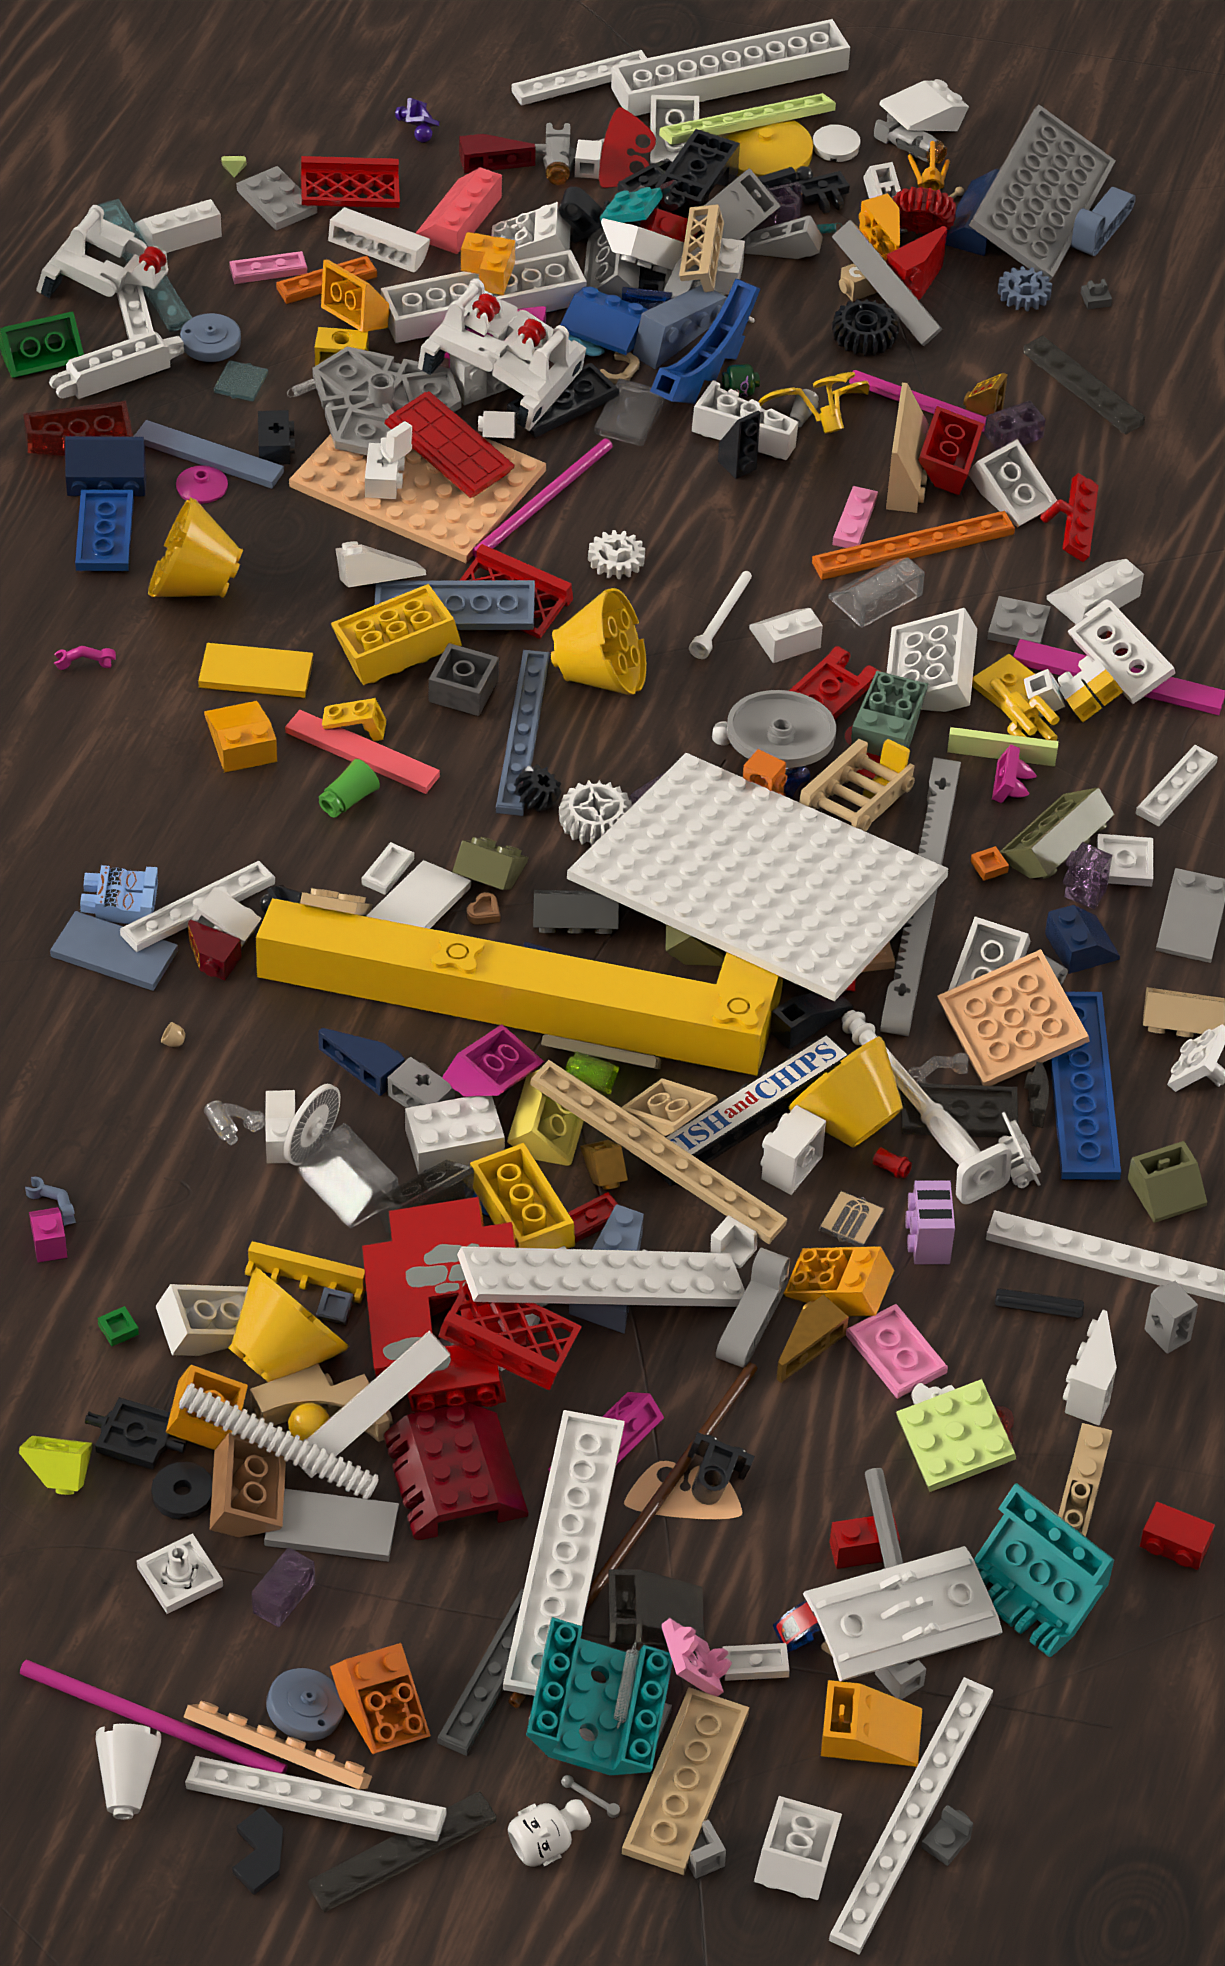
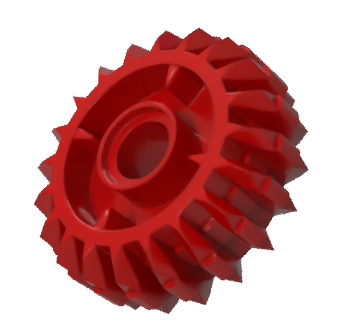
M921 186L920 188H905L893 196V201L899 207L900 228L907 229V232L913 231L916 234L923 233L926 235V233H930L942 226L950 230V227L954 224L957 210L956 203L953 202L952 197H948L947 193H941L940 190H932L931 187L927 189Z

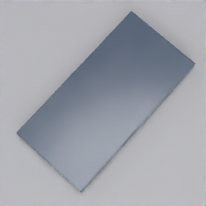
M75 911L51 948L50 954L53 958L154 991L177 954L178 945L160 940L136 952L120 935V928L123 926Z

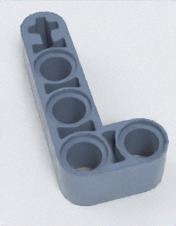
M1111 187L1092 211L1085 208L1080 209L1074 222L1071 247L1096 256L1130 214L1135 204L1136 196L1116 187Z

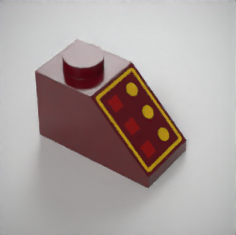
M190 920L188 922L189 943L200 971L205 972L209 976L226 980L242 958L241 939Z

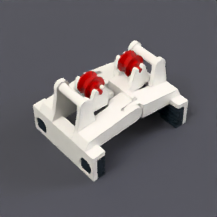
M472 279L468 289L462 296L449 305L442 324L421 346L418 369L431 375L444 361L445 353L447 352L482 370L493 371L492 376L525 396L520 403L517 424L530 431L580 373L584 363L586 347L575 340L570 341L568 339L569 332L564 326L558 325L555 329L551 328L525 310L518 311V307L501 300L499 297H494L491 293L484 290L485 286L482 281ZM467 328L470 329V330L473 329V330H475V331L481 333V334L484 335L485 337H481V336H479V335H477V334H475V333H472V332L468 331ZM523 360H529L531 362L530 364H527ZM549 360L554 363V365L551 367L550 370H549Z

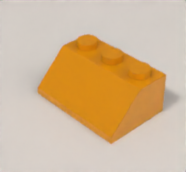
M328 259L323 260L321 308L361 332L388 328V318L390 316L389 303L366 281Z

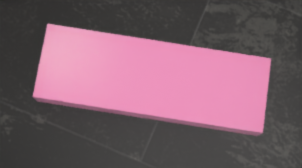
M302 251L229 261L234 284L307 273V265Z

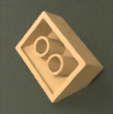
M1146 988L1143 1026H1148V1031L1165 1033V1029L1177 1030L1176 1035L1193 1037L1194 1033L1203 1034L1208 1029L1213 1030L1222 1024L1225 1026V998Z

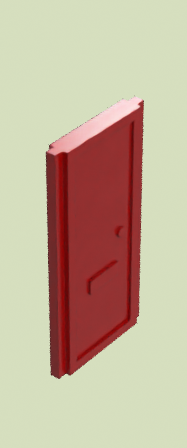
M430 391L424 392L391 414L384 422L391 430L404 421L412 425V448L469 498L480 494L509 474L515 467V464Z

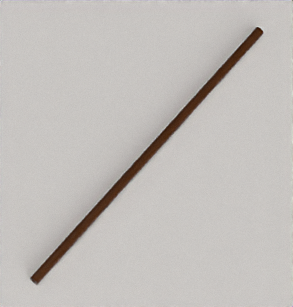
M748 1362L699 1430V1433L712 1435L758 1370L754 1363ZM693 1440L592 1581L585 1613L696 1458V1454L693 1459L687 1457ZM514 1692L508 1702L514 1708H519L528 1694Z

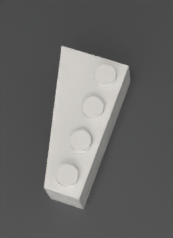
M713 380L694 406L692 432L721 440L738 419L759 410L761 414L758 452L771 455L774 458L787 460L796 447L798 421L773 409L764 410L759 402L753 399L748 402L740 398L739 393L732 389L727 392L720 388V383Z

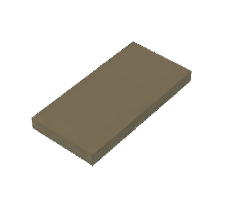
M548 1034L543 1035L541 1042L543 1046L660 1070L663 1061L655 1056Z

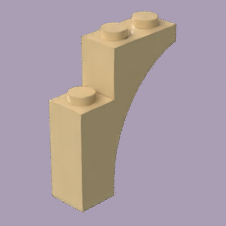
M319 1364L250 1389L251 1407L257 1419L260 1420L262 1417L265 1419V1423H274L273 1426L288 1422L291 1412L304 1403L320 1405L326 1409L331 1418L370 1383L365 1374L333 1385L330 1375L328 1373L324 1374ZM388 1410L365 1430L366 1433L370 1434L378 1442L384 1440L383 1434L390 1428V1424H393L390 1411Z

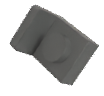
M947 1805L942 1811L940 1821L922 1841L921 1848L948 1866L971 1839L973 1822L970 1821L964 1812L954 1810Z

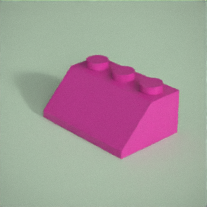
M501 1024L459 1052L442 1078L463 1096H498L542 1066L544 1061Z

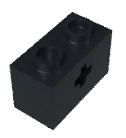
M289 410L258 411L259 458L279 465L290 464V454H295V438H289V436L295 435L294 421H289Z

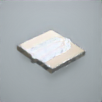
M840 1191L822 1221L819 1231L838 1238L839 1242L846 1241L858 1247H865L884 1214L885 1208L866 1201L864 1197L858 1198Z

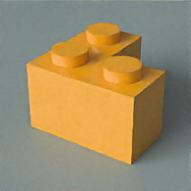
M467 232L461 247V271L479 274V280L484 284L485 291L504 295L515 265L516 240Z

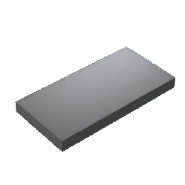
M284 1489L282 1528L266 1532L264 1543L265 1546L389 1562L399 1512V1503Z

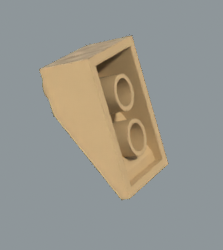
M662 1078L621 1108L661 1135L666 1136L678 1130L718 1101L716 1095Z

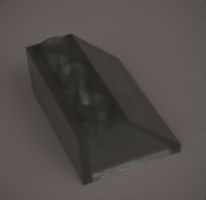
M445 1160L373 1200L385 1231L391 1234L389 1211L461 1200L471 1196L474 1170L470 1166Z

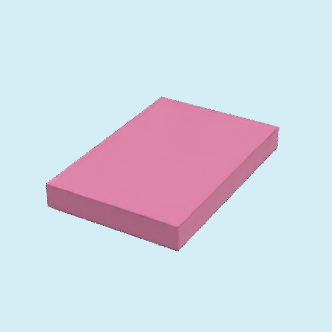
M897 1304L877 1313L876 1316H871L846 1329L848 1339L897 1399L912 1392L918 1383L925 1385L947 1373L948 1366Z

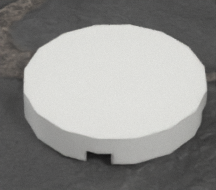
M828 125L817 130L813 136V150L824 160L830 161V158L837 159L836 162H843L852 159L859 152L860 136L849 127Z

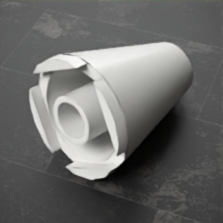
M113 1724V1731L104 1732V1726L96 1731V1745L107 1811L113 1813V1817L116 1819H132L133 1815L138 1814L141 1810L161 1745V1733L157 1731L156 1735L150 1734V1727L136 1724Z

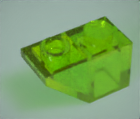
M576 1051L575 1056L569 1058L566 1071L592 1089L611 1095L620 1067Z

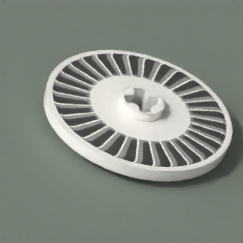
M331 1084L321 1085L300 1106L290 1124L284 1143V1157L287 1162L296 1166L308 1161L323 1145L335 1123L340 1107L341 1097L337 1087Z

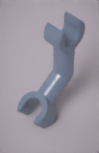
M31 1177L32 1186L37 1188L25 1187L27 1197L38 1199L44 1196L57 1200L63 1224L76 1223L74 1218L75 1212L73 1205L70 1203L68 1193L63 1189L45 1185L39 1177Z

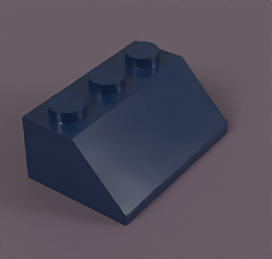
M66 436L65 472L67 496H81V490H133L134 496H145L147 474L144 437Z

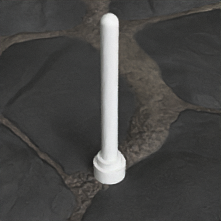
M744 571L703 635L696 636L689 645V651L694 657L699 659L708 657L713 648V637L752 577L749 571Z

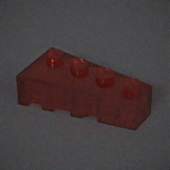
M126 401L23 413L28 453L65 455L66 436L133 437Z

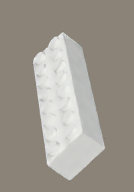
M567 250L515 261L504 295H492L518 307V309L545 306L546 312L568 308L573 296L583 287H586L587 281L572 251ZM463 271L381 288V296L389 303L390 316L388 318V327L395 343L431 336L444 321L449 305L462 296L468 289L472 279H479V274Z

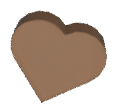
M491 893L479 894L476 902L469 904L467 907L468 921L473 924L500 922V911L496 896Z

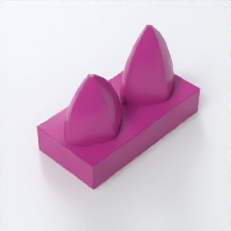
M1010 744L997 762L992 799L1000 803L1007 796L1021 798L1029 795L1026 787L1017 778L1032 779L1037 777L1029 765L1019 759L1020 748Z

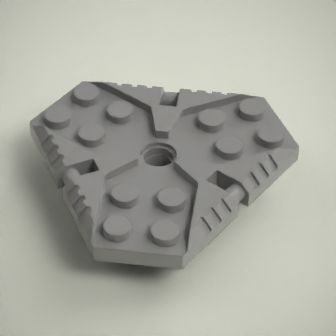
M352 347L342 349L313 367L314 382L322 407L325 409V417L335 449L367 455L369 443H381V438H387V432L391 429L384 424L385 420L424 392L430 391L453 412L460 409L461 397L451 369L438 366L429 375L418 369L419 362L403 359L402 363L399 364L394 362V356Z

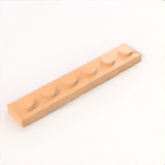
M200 1701V1704L187 1706L184 1718L356 1789H367L372 1776L363 1772L365 1767L351 1761H346L344 1765L335 1761V1755L328 1751L317 1749L315 1753L306 1749V1743L299 1739L287 1737V1740L276 1737L277 1731L264 1725H258V1728L247 1725L248 1719L234 1713H229L228 1716L218 1713L219 1707L211 1703Z

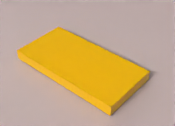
M207 643L198 680L199 688L305 698L313 664V653Z

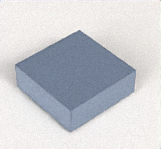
M324 1287L316 1313L317 1318L346 1325L354 1301V1295Z

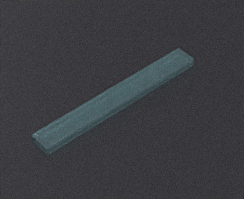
M119 199L98 204L104 211V220L135 233L134 237L146 244ZM127 251L123 253L127 263L134 256ZM166 275L155 289L142 286L170 332L182 329L183 325L192 318Z

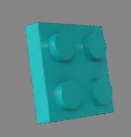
M650 187L630 193L629 191H621L615 195L614 199L606 207L600 216V220L602 222L603 218L621 223L646 220L662 199V191L660 188L651 189Z

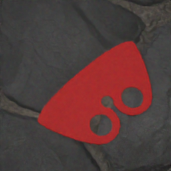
M622 107L617 108L614 112L604 139L599 168V183L603 188L617 187L619 181L631 176L633 173L630 171L629 166L633 161L641 162L644 168L649 166L645 158L638 155L629 156L627 154L629 148L634 149L638 153H649L656 145V138L653 132L641 120ZM644 134L650 138V145L647 148H641L636 144L635 139L638 135Z

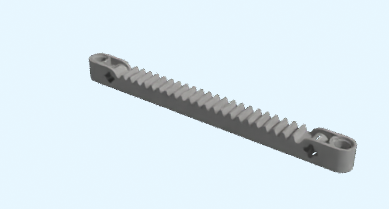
M934 758L927 795L928 807L918 855L942 865L961 762ZM937 889L904 924L894 981L888 986L880 1032L909 1037Z

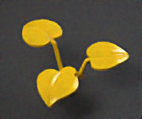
M855 372L841 373L814 382V388L825 385L827 387L829 405L820 408V414L801 388L792 387L776 390L766 394L758 402L762 406L765 402L777 397L800 395L814 414L816 422L821 421L824 433L828 434L844 429L839 397L848 393L868 395L870 386L868 381H860L832 391L831 387L834 383H846L847 380L855 377Z

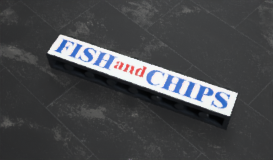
M826 1034L818 1040L811 1041L798 1053L789 1055L776 1067L768 1068L754 1081L746 1082L738 1091L730 1096L723 1097L716 1105L702 1111L678 1130L667 1135L666 1138L707 1164L790 1111V1104L824 1073L827 1072L828 1074L841 1064L840 1061L849 1054ZM649 1165L670 1186L676 1184L675 1181Z

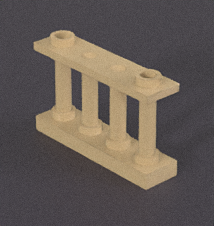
M858 739L801 790L799 803L813 809L821 807L851 822V826L866 832L875 819L902 794L911 790L915 781L913 777L915 765L909 764L900 773H897L868 759V755H866L868 743ZM864 768L890 782L883 786L856 772ZM850 781L876 795L869 799L842 786V784ZM835 794L862 808L858 812H854L827 798Z

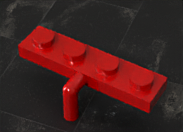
M1078 473L1072 478L1069 504L1059 499L1041 514L1040 518L1044 523H1048L1060 511L1065 513L1067 520L1063 550L1084 562L1090 557L1099 485Z

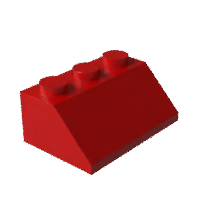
M936 406L918 460L935 487L959 495L968 476L984 423Z

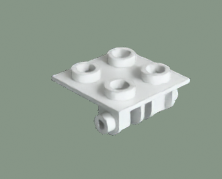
M1003 1112L1002 1115L1012 1136H1003L998 1142L1004 1143L1012 1152L1010 1173L1012 1181L1019 1188H1024L1029 1185V1181L1034 1179L1037 1185L1040 1186L1041 1184L1036 1174L1040 1173L1041 1170L1034 1156L1032 1157L1029 1143L1024 1134H1022L1016 1120L1010 1122L1005 1112Z

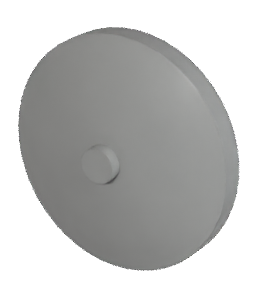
M768 690L748 695L732 707L727 720V736L732 746L748 759L759 749L785 761L786 768H794L817 762L830 752L835 742L836 722L831 712L823 704L807 695L786 690Z

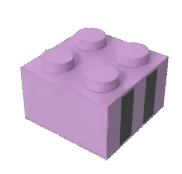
M915 1181L913 1193H908L909 1211H906L905 1215L906 1229H910L907 1242L908 1252H913L914 1264H950L955 1232L951 1182Z

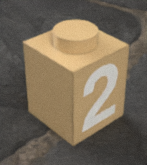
M855 264L841 268L839 287L852 301L877 293L876 289Z

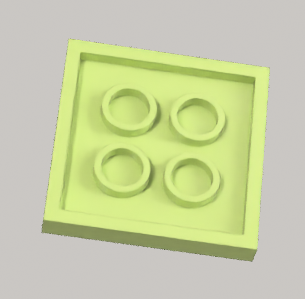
M982 1379L896 1412L929 1492L1016 1459L1015 1452Z

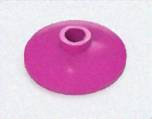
M205 465L194 466L184 470L176 480L178 494L185 500H189L190 497L194 498L199 504L210 503L220 499L228 488V480L225 474L219 469Z

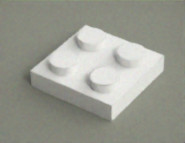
M1098 834L1096 882L1152 887L1153 838Z

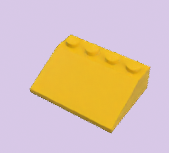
M429 584L331 623L355 674L363 685L375 683L380 678L393 673H400L405 668L417 663H424L430 658L442 654L448 643L462 646L454 618Z

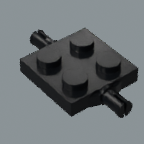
M118 1398L113 1410L107 1416H101L89 1411L85 1418V1424L101 1428V1434L95 1444L96 1453L152 1470L160 1455L167 1448L184 1453L187 1448L186 1440L171 1437L170 1434L166 1433L170 1412L124 1398Z

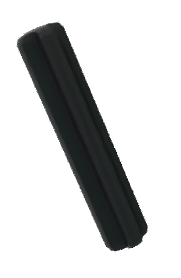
M1002 1288L996 1291L995 1305L1076 1318H1081L1084 1312V1301Z

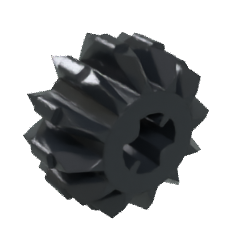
M538 764L533 767L527 766V768H524L514 783L516 787L514 794L520 796L519 803L524 802L527 804L528 809L534 807L537 812L551 808L561 794V782L555 780L556 774H550L547 767L541 769Z

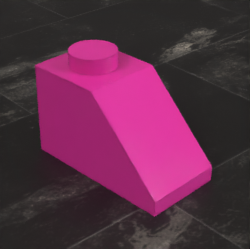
M59 1208L29 1212L37 1262L67 1258L66 1239Z

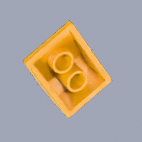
M257 701L204 711L224 773L277 762L276 737L269 718Z

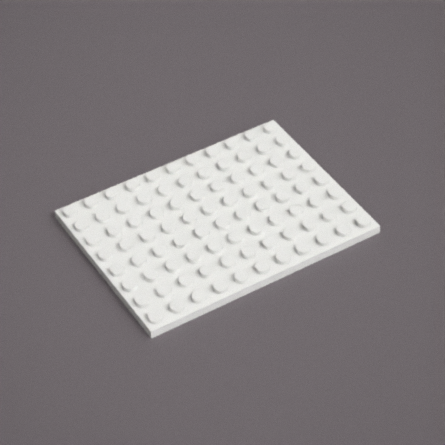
M685 753L567 870V879L833 1001L844 992L948 876V868L788 797L770 791L754 782H749L743 777L688 753Z

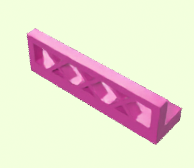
M627 1392L602 1416L625 1421L616 1465L664 1419L650 1393Z

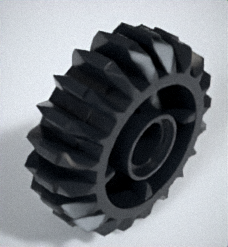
M867 298L865 301L856 299L855 303L848 301L846 306L841 305L840 309L835 312L832 322L834 340L838 341V346H844L845 351H854V355L863 353L864 356L867 353L875 356L876 352L884 353L885 349H891L892 345L896 343L900 328L897 314L893 313V308H887L886 303L878 304L877 300L870 302Z

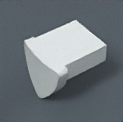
M404 421L388 431L387 438H381V452L389 462L399 460L412 450V425Z

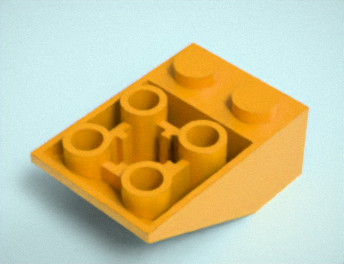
M888 193L862 201L861 212L859 213V230L886 261L887 254L900 248L899 207Z
M881 1246L802 1248L784 1295L808 1303L809 1301L817 1300L824 1294L848 1316H876L894 1269Z
M828 1680L821 1756L917 1767L922 1708L860 1683Z

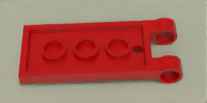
M836 646L828 656L789 691L801 693L819 701L836 719L869 689L876 671L879 670L868 665L858 676L844 669L849 662L850 653Z

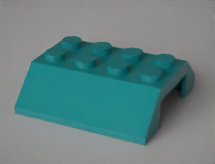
M1015 1483L998 1508L1004 1515L974 1558V1562L984 1585L986 1586L989 1582L994 1585L988 1590V1594L998 1617L1011 1627L1015 1625V1630L1020 1634L1025 1632L1037 1620L1040 1621L1042 1624L1032 1633L1029 1640L1034 1646L1039 1644L1038 1649L1048 1657H1052L1076 1634L1109 1585L1114 1559L1018 1483Z

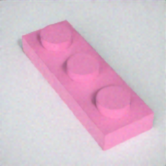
M856 486L852 487L833 536L832 545L844 548L860 545L876 504L878 491Z

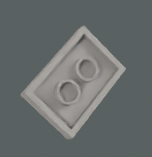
M278 166L236 183L237 191L276 231L317 213V206L302 205L301 189Z

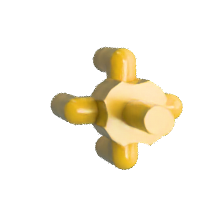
M998 677L991 680V687L1004 700L1001 706L1002 711L1012 721L1007 728L1010 735L1026 737L1021 731L1022 729L1030 736L1038 730L1046 740H1057L1058 736L1040 718L1039 712L1051 725L1057 724L1060 718L1040 696H1033L1029 701L1024 694H1020L1018 691L1011 693Z

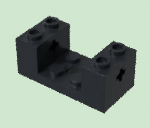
M695 129L655 186V188H658L663 183L672 180L678 181V185L673 187L671 192L675 197L684 196L686 201L680 208L669 213L688 219L690 207H699L709 202V194L716 184L727 187L732 183L738 174L740 143Z

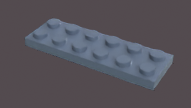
M535 580L385 581L376 583L375 605L429 584L454 618L457 630H534Z

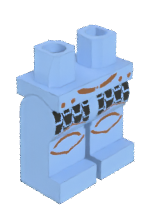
M101 865L100 873H85L84 891L97 892V895L82 893L80 901L81 912L96 914V918L130 924L153 913L158 888L157 867H146V871L142 872L127 871L123 868L110 869V866Z

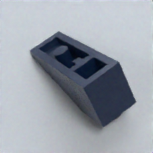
M321 1028L318 1031L319 1050L379 1096L388 1091V1077L405 1062V1058L399 1051L391 1049L385 1043L326 1028Z

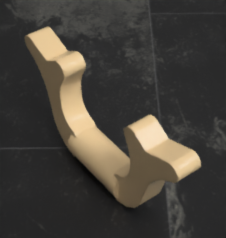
M615 352V360L628 362L627 368L620 374H610L604 369L600 371L613 384H626L635 372L639 370L640 361L630 352L627 355Z

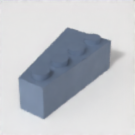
M702 285L643 312L633 355L653 369H657L710 328L727 297L716 290L704 292Z
M616 1204L592 1250L640 1251L644 1214ZM569 1304V1314L625 1333L630 1305Z

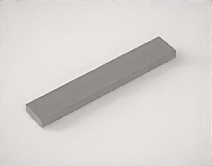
M849 220L832 236L886 303L893 308V311L921 345L925 346L942 330L853 221Z

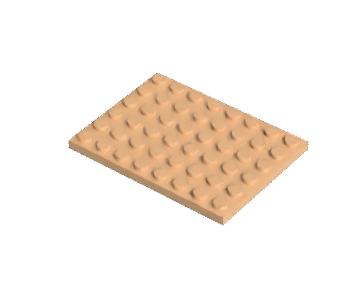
M330 434L289 479V487L467 563L473 556V548L501 524L544 474L546 463L483 437L515 464V467L509 474L480 494L469 498L412 448L405 455L404 471H399V473H403L402 489H397L396 499L365 498L367 455L335 449Z

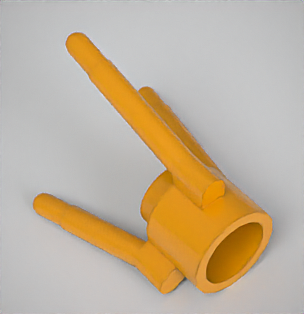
M934 141L930 142V167L924 170L922 176L911 154L908 155L909 162L917 178L918 187L922 186L927 189L931 187L932 190L944 188V180L950 160H945L941 173L935 168Z

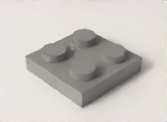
M999 596L987 639L1016 646L1020 639L1041 644L1051 606Z

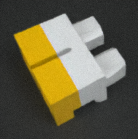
M1089 656L1079 661L1078 666L1082 671L1073 677L1070 672H1065L1058 677V682L1061 686L1059 688L1060 692L1082 722L1102 708L1088 689L1091 688L1104 706L1124 692L1098 659L1094 661Z

